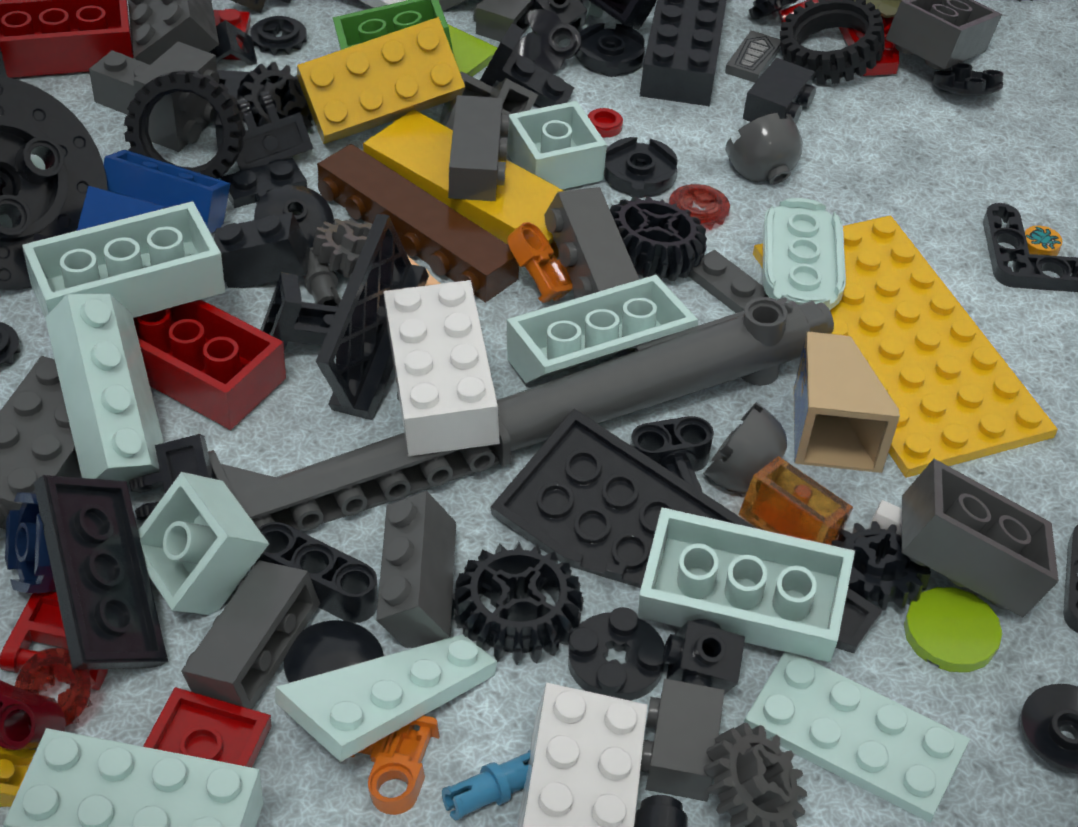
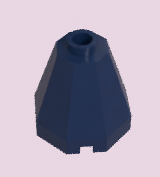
M17 492L14 502H22L20 510H10L6 519L5 562L7 570L17 569L20 578L10 579L13 590L23 593H48L56 590L36 492Z

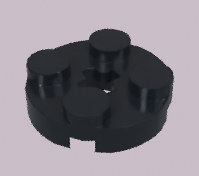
M597 23L584 28L580 32L582 44L576 57L584 66L593 71L600 72L608 77H616L620 74L636 70L644 61L645 40L642 34L632 27L616 23L615 29H604L605 23Z
M628 137L612 143L607 148L604 177L611 186L627 193L631 197L643 198L647 195L662 193L668 190L676 181L677 156L669 146L660 141L650 139L649 144L637 143L638 137Z
M619 607L611 613H601L586 619L571 633L568 647V668L576 683L585 691L631 701L645 696L658 685L665 668V663H663L665 645L659 633L649 623L638 618L635 611L626 607ZM608 649L624 650L626 652V663L621 664L616 659L606 660L605 658L609 652Z

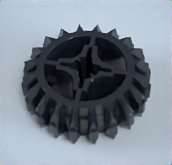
M649 196L645 200H641L638 197H632L630 201L623 199L620 200L619 204L611 205L610 212L637 274L642 275L643 278L657 275L661 280L662 278H667L670 281H675L677 277L687 278L693 267L701 264L707 248L706 228L700 225L699 218L691 217V211L679 209L677 203L671 205L665 203L663 199L661 201L652 200Z
M519 541L514 550H507L500 543L495 550V554L482 549L480 556H478V561L468 560L464 573H459L456 580L455 593H453L452 607L455 608V623L457 628H463V635L476 641V645L484 651L493 647L494 657L497 662L504 656L505 652L513 653L512 658L516 665H518L522 659V654L529 652L530 657L537 663L541 658L542 648L547 653L555 656L559 650V643L568 645L571 633L580 625V612L583 610L584 599L582 592H580L578 576L571 575L572 570L569 563L558 564L556 552L545 556L541 555L538 544L531 551L523 550ZM542 589L552 597L555 606L546 602V597L540 593ZM483 595L491 600L490 604L496 608L493 613L481 602L480 598Z

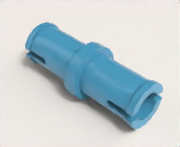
M531 750L500 765L491 762L482 766L479 774L452 786L444 787L442 789V799L446 810L449 811L454 807L456 809L450 812L451 818L459 820L464 815L493 802H496L497 805H502L511 799V794L524 789Z

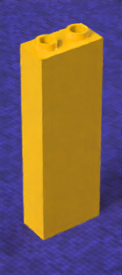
M415 109L395 120L388 127L363 143V151L506 244H508V235L522 223L530 222L536 225L543 232L554 251L552 256H555L556 259L559 257V250L553 235L546 228L544 214L557 192L564 190L506 159V161H499L506 162L505 185H497L496 201L448 198L449 163L453 130Z

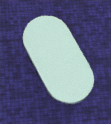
M789 198L780 201L778 207L773 209L772 206L767 210L763 224V287L769 298L778 300L786 297L787 300L794 301L797 305L809 301H814L815 304L822 302L829 310L841 301L846 284L843 224L835 212H833L832 216L829 212L825 211L826 206L822 203L806 198Z

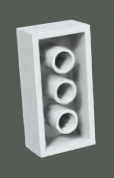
M471 280L384 291L388 334L408 456L500 444L498 404Z
M546 682L535 717L530 747V760L528 761L529 767L523 789L517 827H634L648 705Z

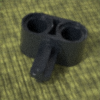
M687 416L645 423L633 430L630 442L632 447L702 492L695 472L702 470L709 461L714 431L708 421L696 416Z

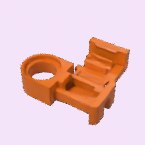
M524 222L508 235V246L519 266H525L534 279L541 293V296L538 298L541 302L546 303L552 299L554 301L560 300L573 289V284L566 267L561 264L560 259L557 260L555 256H552L554 254L552 247L543 232L536 225Z
M423 715L358 752L371 755V761L375 762L368 778V788L371 801L379 811L390 815L402 814L410 810L416 803L425 779L423 764L421 763L430 738L440 739L438 723L434 717ZM414 725L420 726L419 731L414 730ZM400 779L407 783V789L400 796L388 798L379 793L381 785L388 780Z

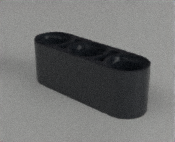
M270 522L258 528L269 543L258 560L307 570L320 601L318 608L352 623H361L370 619L377 610V575L369 565L287 524Z

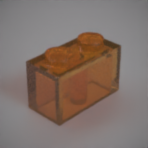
M778 456L753 475L738 515L761 530L831 545L832 540H838L840 531L844 530L853 506Z

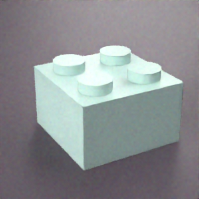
M577 101L509 114L508 137H506L508 138L507 154L514 164L562 190L603 181L607 144Z
M185 472L179 474L138 530L148 575L171 610L211 615L219 611L269 545L268 541L223 481Z

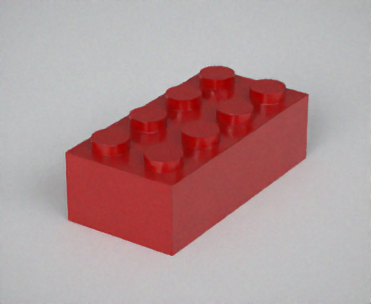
M0 0V47L7 77L89 72V68L110 51H115L134 59L127 0Z
M196 300L133 318L149 385L229 430H232L286 379L283 341L203 300Z

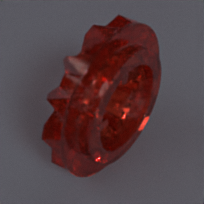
M690 184L679 187L669 198V204L677 203L679 209L691 211V217L699 218L700 224H704L709 230L712 229L715 223L723 225L726 216H729L730 203L727 197L721 191L707 185ZM693 201L695 205H698L700 208H705V210H699L697 207L692 208Z
M49 648L36 653L23 665L15 682L16 687L58 704L65 715V727L70 724L79 723L78 717L85 708L92 705L89 699L91 687L97 684L91 678L89 670L72 669L69 650L65 648ZM55 678H57L58 682L70 685L66 692L58 695V703H56L55 698L39 694V692L47 691V688L53 687L55 685Z

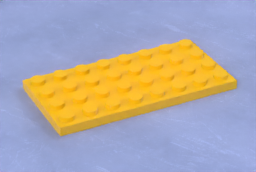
M890 215L844 225L846 284L841 301L834 308L830 309L834 321V329L831 334L851 336L898 407L900 417L888 453L905 478L921 474L933 459L947 466H952L1055 438L1058 428L893 217ZM762 243L754 245L753 255L763 268Z

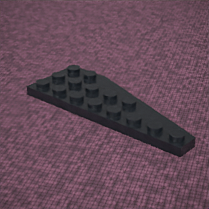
M576 409L571 411L490 506L491 514L533 544H538L539 548L546 553L556 552L559 562L569 563L570 567L638 588L642 586L662 507L756 528ZM849 588L847 590L836 648L855 653L880 618L883 610Z

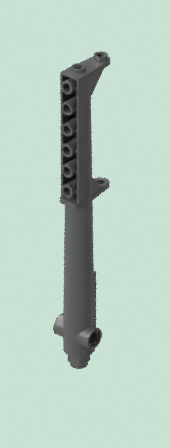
M759 297L749 301L744 311L636 346V352L498 399L500 444L408 456L405 433L403 432L278 477L221 464L215 451L211 450L208 453L214 479L225 483L257 528L270 522H280L299 531H309L315 529L320 524L356 515L364 510L400 500L405 496L434 486H441L449 481L475 472H482L499 464L502 467L511 464L512 451L548 440L573 409L599 424L738 378H742L753 385H769L778 378L780 364L801 357L807 332L831 334L834 329V321L829 308L822 302L815 304L814 301H809L797 305L794 301L787 300L786 297L778 300L769 297Z

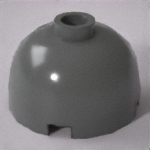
M778 113L757 118L738 130L741 137L734 144L731 138L727 141L725 151L741 176L750 181H769L771 184L783 182L791 175L790 171L797 165L803 147L800 132L791 114L787 113L786 119H780Z
M756 402L742 417L743 423L739 424L734 431L732 430L711 460L714 462L703 472L706 477L728 491L738 493L755 491L765 481L773 486L788 466L782 460L787 449L786 432L781 423L768 410Z

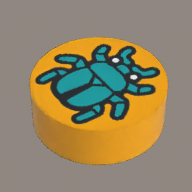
M1039 225L1031 226L1025 230L1030 254L1058 255L1063 242L1058 232L1049 227Z

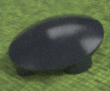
M958 63L951 67V71H935L932 83L936 87L952 94L982 96L997 92L1003 88L1004 73L998 70L972 71V65Z
M323 621L305 628L299 634L284 658V673L288 682L291 683L380 658L384 654L377 638L366 628L349 621Z

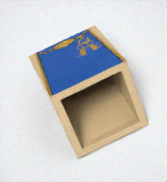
M807 332L793 388L794 464L882 473L900 417L898 407L851 336Z

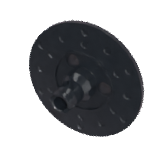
M0 76V215L7 214L12 220V228H7L0 224V290L5 291L32 288L22 245L33 242L35 233L54 237L77 231L88 186L108 190L103 161L98 148L85 126L74 113L59 100L40 88L20 80ZM31 154L39 156L44 161L45 170L37 168L32 163Z

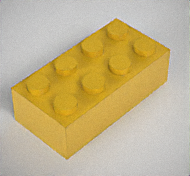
M439 17L297 65V78L323 144L397 120L412 109L420 112L452 101L457 95H462L465 89V84Z

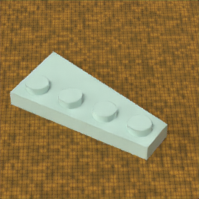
M462 634L276 686L275 703L341 762L495 676L497 660Z

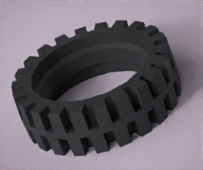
M810 0L805 2V9L798 6L794 9V14L789 13L785 18L786 22H782L780 42L783 59L815 71L814 79H817V84L825 85L827 79H831L832 84L840 83L839 78L844 77L847 82L854 79V73L859 76L866 74V67L873 69L876 66V60H881L882 52L885 49L884 26L879 9H875V5L871 2L866 4V0H856L855 2L854 0H818V3ZM829 28H853L865 34L856 43L839 50L816 51L800 45L810 35Z
M174 71L154 78L135 94V98L127 108L129 113L124 121V126H127V131L124 133L125 141L129 142L131 146L128 151L175 165L165 160L153 147L148 133L149 116L154 105L165 95L177 91L194 93L207 100L217 111L222 124V143L216 156L206 164L193 168H181L219 179L234 165L239 153L242 151L244 145L243 137L245 136V126L242 123L244 116L242 110L239 111L237 107L238 101L236 98L230 96L227 92L229 89L225 85L215 82V78L209 75L204 76L196 71Z

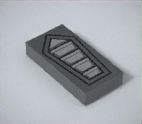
M751 30L726 64L725 73L756 83L780 51V39Z

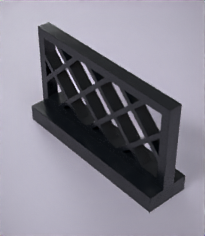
M376 215L315 361L333 391L328 403L331 410L370 420L374 418L394 367L387 327L384 291L425 286L429 277L425 267L411 265L389 215Z

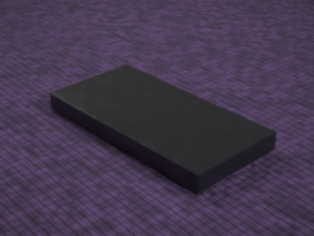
M42 475L34 482L72 669L153 668L168 662L127 481Z

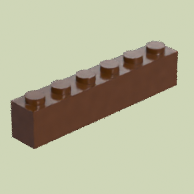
M349 144L317 163L318 190L325 200H334L344 207L352 218L356 220L362 219L373 224L377 214L389 215L407 255L411 257L417 256L429 264L435 274L439 276L445 275L454 282L471 280L474 295L485 303L519 280V264L508 244L353 144Z

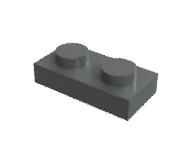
M715 249L704 255L701 264L693 267V270L688 275V277L735 313L744 311L746 304L752 299L768 297L760 283Z

